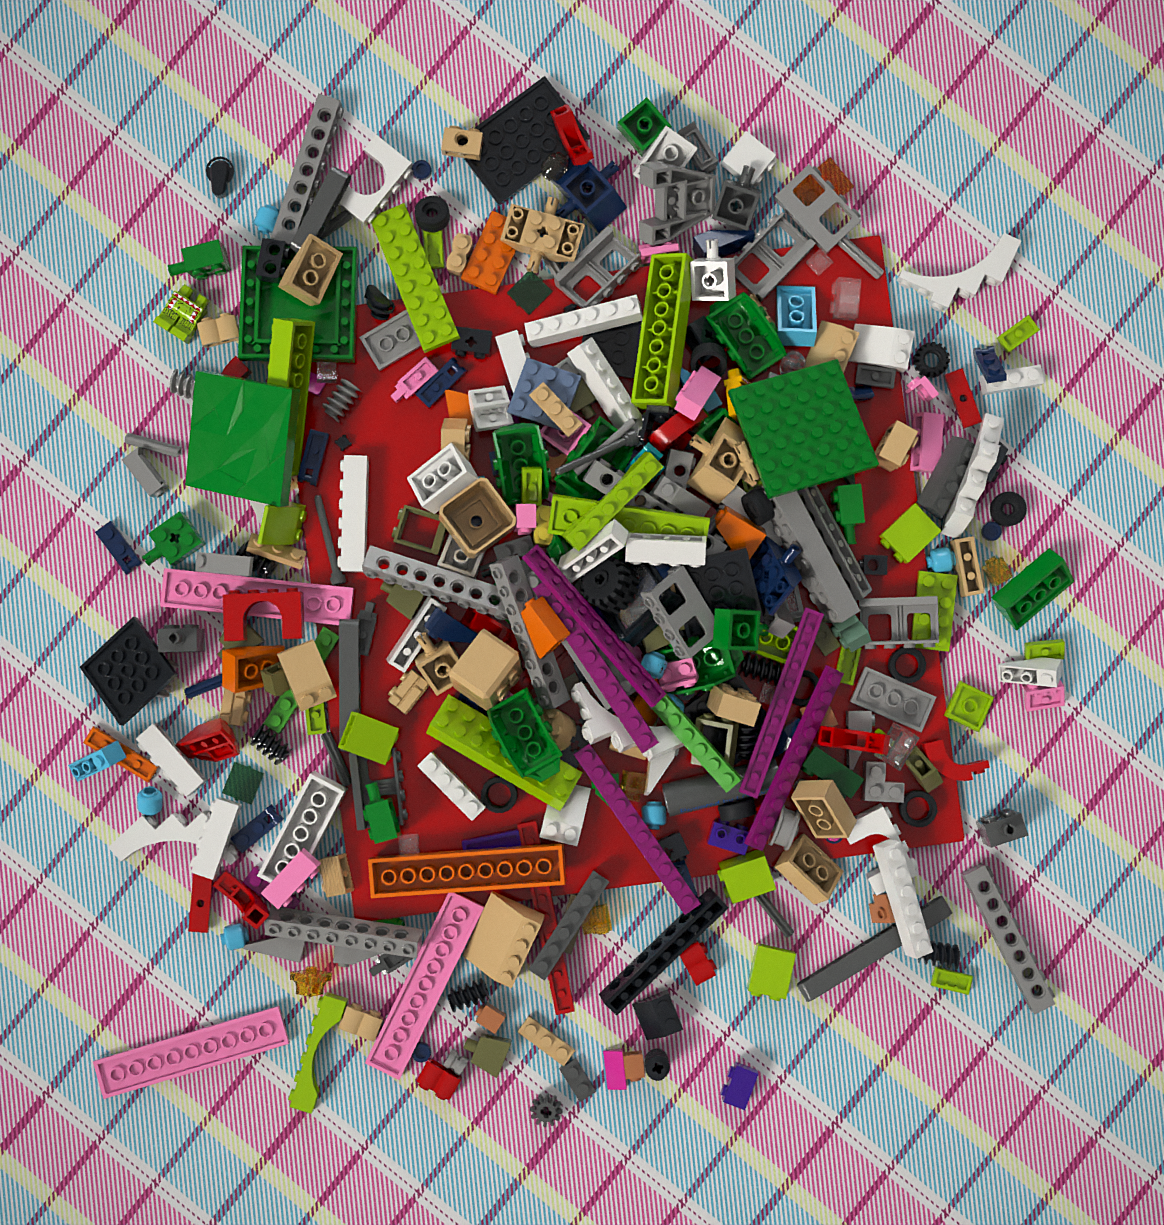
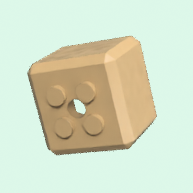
M480 477L440 506L439 520L467 558L475 559L512 532L516 525L515 515L487 478ZM475 516L482 519V524L478 527L471 524V519Z
M483 629L453 666L449 673V678L457 691L487 711L506 698L510 688L518 682L523 670L518 652Z

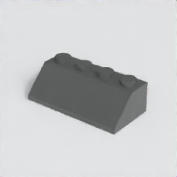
M953 435L916 502L939 520L943 519L960 487L975 444L968 439Z

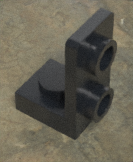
M647 405L646 412L642 415V429L638 433L639 441L643 447L650 442L648 437L651 435L654 421L663 424L674 416L670 406Z

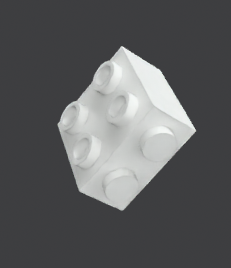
M746 131L722 160L721 166L738 180L744 165L749 166L747 174L751 167L755 168L750 186H758L764 179L762 176L766 170L769 172L776 164L774 161L776 154Z

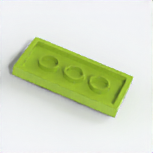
M918 571L915 597L938 596L939 643H935V647H923V644H915V648L949 652L958 575ZM913 613L910 640L930 639V614Z

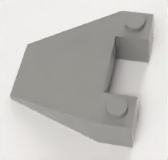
M659 161L640 164V184L655 189V217L639 221L640 240L652 246L666 243L714 213L715 175Z

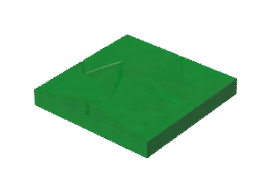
M242 245L239 360L269 362L273 319L297 318L315 322L311 362L355 363L358 248L332 246L343 253L320 304L309 306L279 288L278 283L259 281L255 274L261 246ZM280 249L273 250L271 255H277ZM290 250V258L286 260L285 267L289 266L297 254L296 252ZM270 268L268 270V273L273 274L276 271V268Z
M196 371L185 486L278 507L289 506L301 389L209 371Z

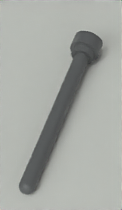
M633 429L625 432L621 439L556 468L555 473L562 475L620 447H632L639 443L638 435Z
M316 495L314 500L332 569L331 585L344 584L347 582L346 577L338 567L322 497Z

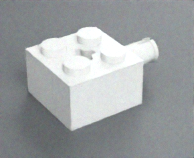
M718 239L706 240L707 257L697 258L690 262L692 301H729L736 297L734 258L719 257Z

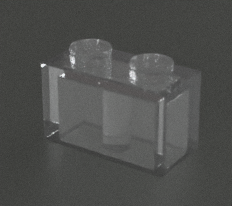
M838 277L836 282H833L832 294L835 295L834 301H831L830 313H833L832 319L855 321L858 318L861 279Z
M893 722L886 734L890 735L888 755L875 753L874 756L900 771L920 738Z

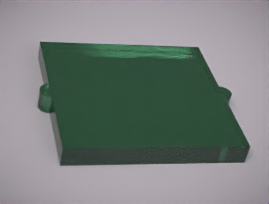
M528 271L507 294L516 302V306H520L530 315L553 291L543 282L542 278L540 279L533 271Z
M234 762L222 793L235 798L236 801L241 800L252 805L264 773L252 769L250 765L245 766Z

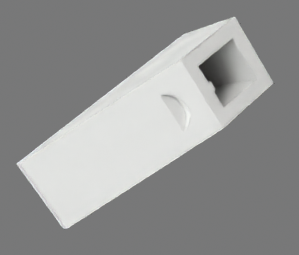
M1041 657L999 663V682L1057 688L1062 677L1061 659Z

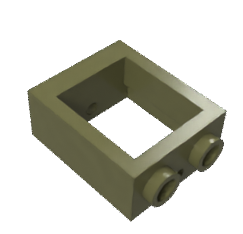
M404 505L403 509L400 508L397 519L400 520L398 527H394L392 532L393 542L439 556L447 532L441 521L439 522L432 548L401 539L409 512L440 521L439 515Z
M703 713V715L696 718L695 726L702 734L704 724L728 729L724 759L734 768L739 722L725 718H716L711 713ZM692 754L691 764L702 766Z

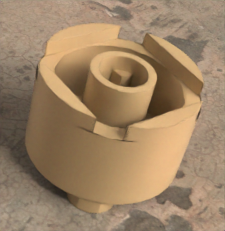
M556 708L543 709L544 714L542 716L545 721L548 720L553 728L551 733L561 751L566 749L572 743L570 740L576 734L575 721Z

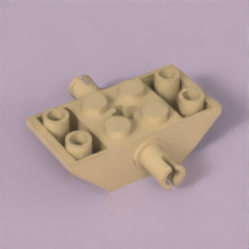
M553 197L547 198L544 212L511 203L500 241L519 252L531 255L526 270L529 272L533 268V273H538L542 258L553 262L575 261L585 224L555 216L559 204L557 198H554V201L552 200Z
M725 417L710 443L697 434L692 437L689 445L701 451L703 456L686 484L716 504H719L736 487L740 478L752 487L757 483L756 481H749L747 473L741 467L740 459L733 448L736 443L745 441L749 450L740 426Z

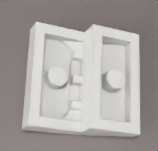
M505 385L468 391L469 405L476 432L499 429L500 427L514 424L511 414L507 413L510 400Z

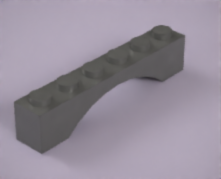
M592 871L528 970L544 981L546 980L609 883L607 879Z

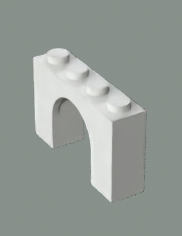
M376 134L364 148L367 156L385 170L386 179L384 185L379 191L370 195L359 194L348 186L338 204L365 227L368 223L372 224L371 222L377 216L376 213L380 208L384 209L387 206L389 197L399 191L401 182L404 179L407 180L413 172L412 163Z
M880 803L854 816L857 822L849 838H847L850 845L872 834H881L889 839L901 842L898 836L901 832L897 824L892 825L889 819L892 817V814L888 807L884 808ZM904 840L901 842L910 876L913 878L918 875L915 869L919 867L913 857L909 858L907 852L910 850ZM879 868L865 874L876 896L886 891Z

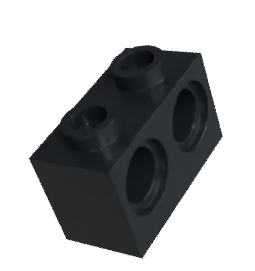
M262 238L255 274L259 281L280 284L287 269L285 267L286 260L290 258V248L285 241ZM280 249L277 255H271L273 250ZM275 267L276 271L273 274H269L268 270Z

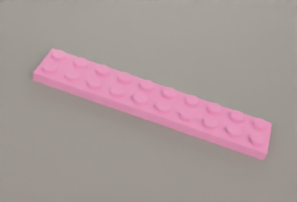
M164 568L160 606L223 613V594H228V591L240 590V594H248V590H259V593H267V589H279V592H286V588H298V592L301 591L304 595V622L339 625L340 619L352 618L355 588ZM271 602L257 603L250 609L247 615L282 619L279 609Z
M457 892L448 893L365 1064L400 1080L485 906Z
M275 1006L94 1060L93 1065L103 1099L284 1046L289 1044L290 1040L280 1006Z

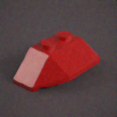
M221 718L196 726L175 745L187 758H198L211 762H218L240 754L234 731Z

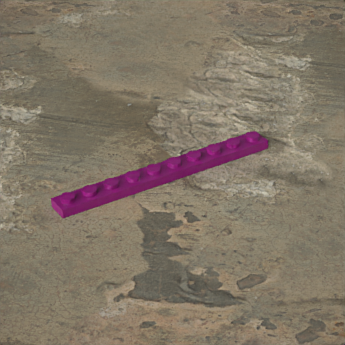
M537 544L522 559L651 708L654 707L666 695L665 691Z
M543 582L534 587L533 591L537 597L543 596L571 633L566 638L567 642L641 753L643 754L658 744V739L587 633Z
M806 607L804 609L738 792L758 798L822 622L823 613Z
M825 666L744 841L748 846L763 851L844 673L830 666Z
M590 743L573 754L683 914L686 915L699 906L700 902Z

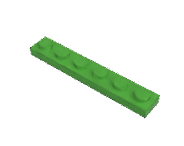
M326 626L322 628L314 641L324 664L339 641V635ZM291 689L279 697L263 723L278 734L282 733L298 707Z
M667 693L652 707L653 711L726 793L742 780L741 776Z

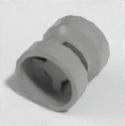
M452 1049L443 1066L447 1069H453L454 1073L459 1076L469 1059L465 1056L461 1057L457 1051Z

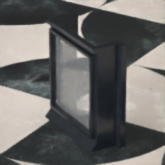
M649 563L632 564L629 566L636 572V578L639 579V584L636 585V588L639 589L638 594H634L633 598L635 600L633 603L629 602L627 604L629 608L626 610L620 609V613L616 614L601 610L618 638L630 644L633 648L659 625L655 622L652 612L646 607L640 594L641 592L650 591L663 580L656 567ZM670 588L659 596V600L668 615H671L685 602L680 595L673 592Z

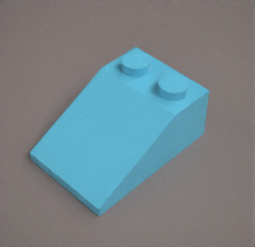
M776 287L775 326L778 329L776 333L783 346L814 347L817 334L815 287Z

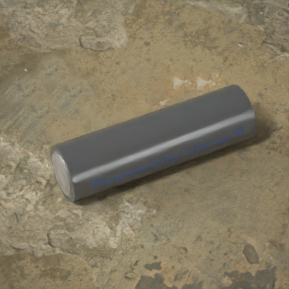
M775 758L771 759L758 796L767 794L779 768ZM748 764L733 768L742 779ZM709 773L662 784L664 800L670 817L753 797L738 792L742 780L726 793Z

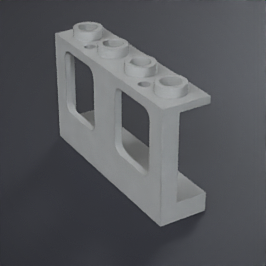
M808 164L775 195L774 200L806 235L816 243L819 249L827 255L840 240L860 224L861 215L856 209L853 208L851 210L847 205L848 201L843 195L836 194L834 191L835 187L830 181L823 180L822 174L817 167H811ZM808 175H811L825 191L811 205L805 206L793 193V190ZM837 203L851 220L836 234H831L819 221V218L831 206Z
M783 212L779 216L775 214L768 222L770 225L766 229L761 228L755 235L757 239L753 243L749 241L742 248L743 253L739 257L737 255L733 257L735 262V278L751 294L754 293L760 302L768 296L816 244L811 238L807 240L783 217ZM776 226H780L796 242L783 257L776 254L764 242V238ZM750 253L755 254L769 268V272L757 284H753L738 270V265Z
M607 226L576 255L574 262H569L554 276L555 286L581 309L598 305L605 297L608 298L618 285L623 284L632 271L635 272L641 266V254L637 253L635 255L614 237L613 230ZM615 250L629 262L612 276L600 265V262ZM590 276L602 288L586 302L574 292L573 288L584 277Z
M674 566L667 571L669 575L654 588L640 594L644 604L652 612L655 622L663 630L664 637L672 645L676 656L680 659L692 658L713 639L714 616L685 567ZM675 583L685 603L671 615H668L659 600V596ZM695 616L705 635L689 648L681 637L679 629Z
M938 596L867 598L859 600L860 622L867 631L869 615L889 614L891 616V640L871 641L864 645L865 649H876V645H884V649L896 648L898 644H904V648H915V644H923V647H935V643H939ZM908 614H930V639H908Z

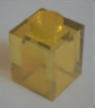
M993 556L985 560L986 564L982 566L992 587L998 586L1013 577L1003 557L996 558Z

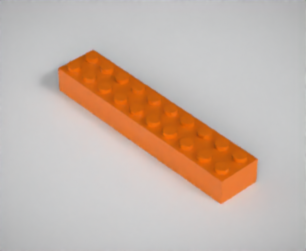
M564 843L373 856L368 859L371 898L565 885L567 882Z

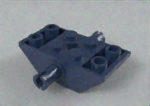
M570 158L562 163L548 176V179L567 198V202L556 210L557 216L565 219L574 210H578L598 233L604 230L627 209L615 188L607 181L620 170L617 164L614 165L615 162L610 161L605 168L598 171L590 161L584 165L574 166ZM584 188L587 190L591 188V192L585 193Z
M766 535L750 558V564L759 602L763 601L769 615L773 616L802 580L793 562L801 553V550L797 545L791 544L786 551Z

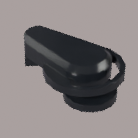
M221 156L214 157L206 166V176L211 182L212 192L219 199L225 197L227 184L232 180L235 172L231 161Z
M374 285L367 286L364 298H367V306L371 309V315L378 320H388L390 314L395 310L394 303Z

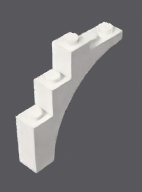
M1003 233L992 251L982 261L960 273L929 277L902 270L896 281L900 282V285L904 288L910 289L911 287L917 290V293L922 296H930L928 304L932 305V309L939 312L942 310L946 311L955 292H958V295L962 298L972 299L976 295L983 279L988 285L999 286L1006 276L1021 240Z
M985 413L971 459L956 496L944 516L940 534L959 539L972 520L977 500L985 490L988 473L997 460L1000 447L998 444L1004 422L1003 418Z
M582 682L574 685L571 690V696L573 701L580 707L581 717L586 720L582 726V735L585 740L589 741L590 745L611 736L612 745L618 749L619 753L637 746L619 718L603 708L589 694ZM649 726L659 743L644 752L643 756L647 757L648 761H651L685 745L668 726Z
M203 811L189 825L187 824V819L181 813L177 814L176 812L171 814L159 827L156 825L158 822L153 816L142 815L108 848L120 861H124L136 851L158 842L184 841L197 844L199 838L204 836L205 830H203L206 819H210L212 812ZM229 845L223 859L231 865L240 857L237 855L238 851L232 845Z

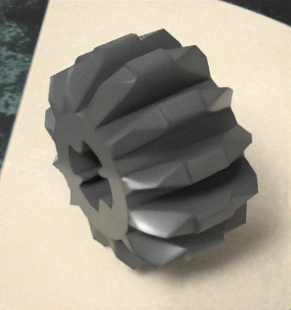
M546 1093L544 1099L539 1094V1101L536 1099L532 1100L534 1106L530 1107V1111L534 1113L531 1115V1118H537V1125L543 1121V1127H547V1122L554 1126V1120H560L558 1114L563 1113V1109L559 1108L561 1101L555 1102L557 1099L555 1095L549 1099V1093ZM544 1107H548V1113H544Z

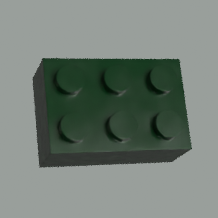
M811 745L800 769L811 777L816 775L818 777L817 780H833L844 799L846 796L852 799L864 781V778L814 745Z

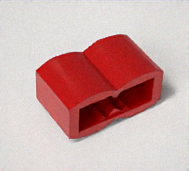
M697 939L679 955L696 986L716 976L714 970L717 969L712 958L708 960L705 953L708 950L703 941L699 943Z
M429 1058L416 1081L422 1089L434 1091L436 1093L435 1096L439 1099L450 1100L462 1076L456 1075L451 1069H447L439 1062Z

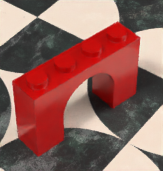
M286 588V592H279V589H267V593H259V590H248V594H240V590L228 591V594H223L224 641H247V615L250 609L260 602H271L279 609L282 616V639H305L303 592H298V588Z

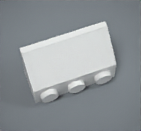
M453 443L447 445L407 477L421 506L433 514L440 510L441 505L479 479L472 465Z

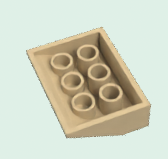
M492 891L463 953V957L494 981L512 988L545 915Z

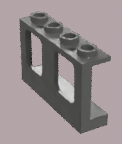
M392 747L391 749L395 777L392 779L370 780L368 759L349 753L357 830L370 828L369 821H365L363 815L365 805H368V802H370L365 785L378 782L380 795H397L399 807L397 819L399 825H404L405 820H408L407 808H403V801H406L405 789L401 790V782L404 781L403 771L399 770L401 752L397 751V747Z

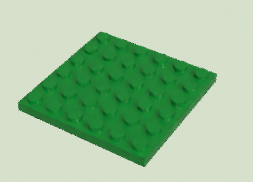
M838 359L728 391L768 499L876 468L879 465Z

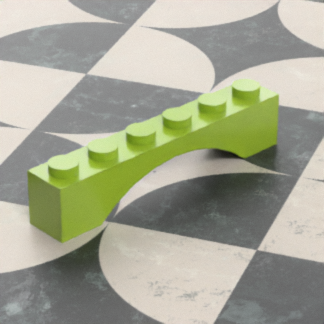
M644 452L630 466L618 483L562 534L563 538L574 549L580 551L663 468L661 463L651 453Z
M326 992L324 997L320 996L317 1004L320 1010L318 1015H314L311 1026H314L312 1034H308L305 1043L308 1045L307 1052L303 1051L300 1063L303 1065L301 1071L297 1070L294 1082H297L295 1089H291L288 1098L291 1101V1108L310 1114L314 1111L320 1093L315 1076L316 1051L324 1034L333 1025L341 1021L349 998Z

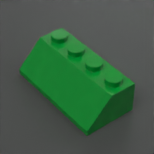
M1049 548L991 598L996 608L1017 631L1075 581L1065 560Z

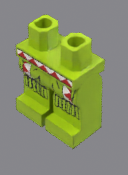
M184 284L178 292L174 290L166 306L153 322L189 344L198 329L197 323L201 322V319L207 314L205 309L209 300L199 294L196 300L192 302L189 299L194 290Z

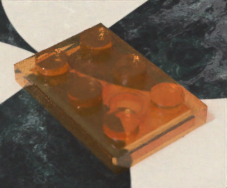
M831 157L817 167L822 174L823 180L830 181L835 187L834 191L837 195L841 194L844 196L854 188V185ZM808 175L794 188L793 193L805 206H809L825 190L811 175Z

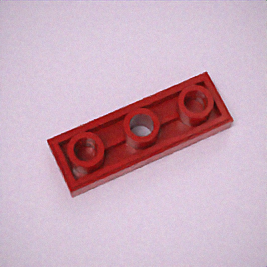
M963 368L943 375L963 429L981 423L982 419ZM960 396L965 398V402L960 400Z
M193 874L188 932L208 933L213 880L197 874ZM199 900L204 901V906L199 904Z

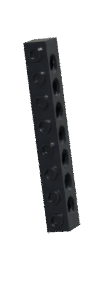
M710 887L698 898L699 906L686 915L682 913L599 993L603 1003L616 1016L729 908Z

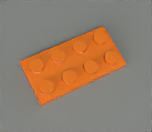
M492 211L461 276V280L496 295L517 250L500 241L507 217Z

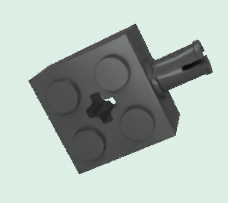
M744 165L739 181L735 182L727 178L725 179L712 219L748 231L762 190L750 186L755 168L751 167L747 174L749 166ZM736 200L739 201L740 205H742L739 206L738 209L734 208V203L736 202Z
M527 535L494 546L497 557L495 560L498 561L512 555L523 557L534 547L531 536ZM521 560L525 575H527L532 569L524 560ZM494 562L479 566L480 570L484 571L481 572L483 578L492 575L489 565Z
M186 624L183 625V628H180V625H164V629H158V652H205V629H201L199 625Z
M1010 808L1000 810L999 814L995 816L991 814L980 817L981 820L976 822L983 844L991 848L1029 836L1022 814L1010 810Z

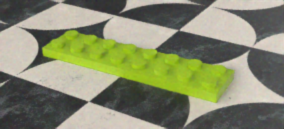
M405 203L377 214L376 218L371 222L424 353L460 339Z
M553 494L548 534L562 536L577 519L588 512L599 501ZM625 505L608 522L610 523L614 519L617 520L629 533L706 536L707 541L710 518Z

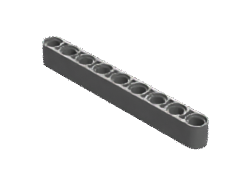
M943 896L936 897L920 907L927 930L953 913ZM896 922L798 982L797 987L806 1002L816 999L902 946Z

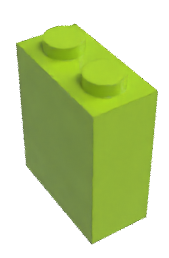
M914 503L885 529L879 537L881 538V544L887 549L890 548L895 553L893 556L900 563L904 562L906 564L942 530Z
M352 711L338 748L386 765V762L390 760L392 755V746L398 739L399 728Z
M755 850L745 855L719 862L720 870L717 873L720 882H725L726 887H723L726 898L731 899L732 904L776 890L764 851Z
M756 943L747 983V990L751 992L750 994L757 997H762V994L768 995L769 999L775 1001L786 1000L796 953L792 950Z

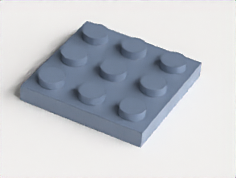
M526 358L507 413L562 432L529 395L544 382L570 410L582 377L569 371Z

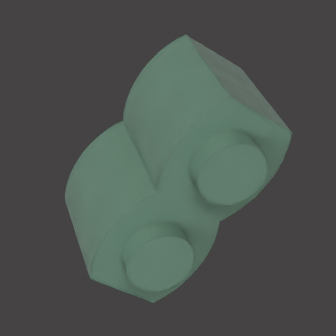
M855 614L844 622L832 623L833 627L830 628L836 638L840 637L839 641L843 648H848L851 652L872 641L869 632Z

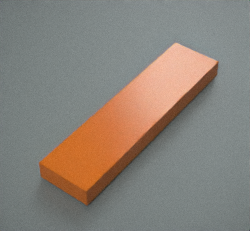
M93 726L83 743L97 751L117 741V739ZM118 741L126 758L117 762V764L149 783L159 766H155L151 760Z

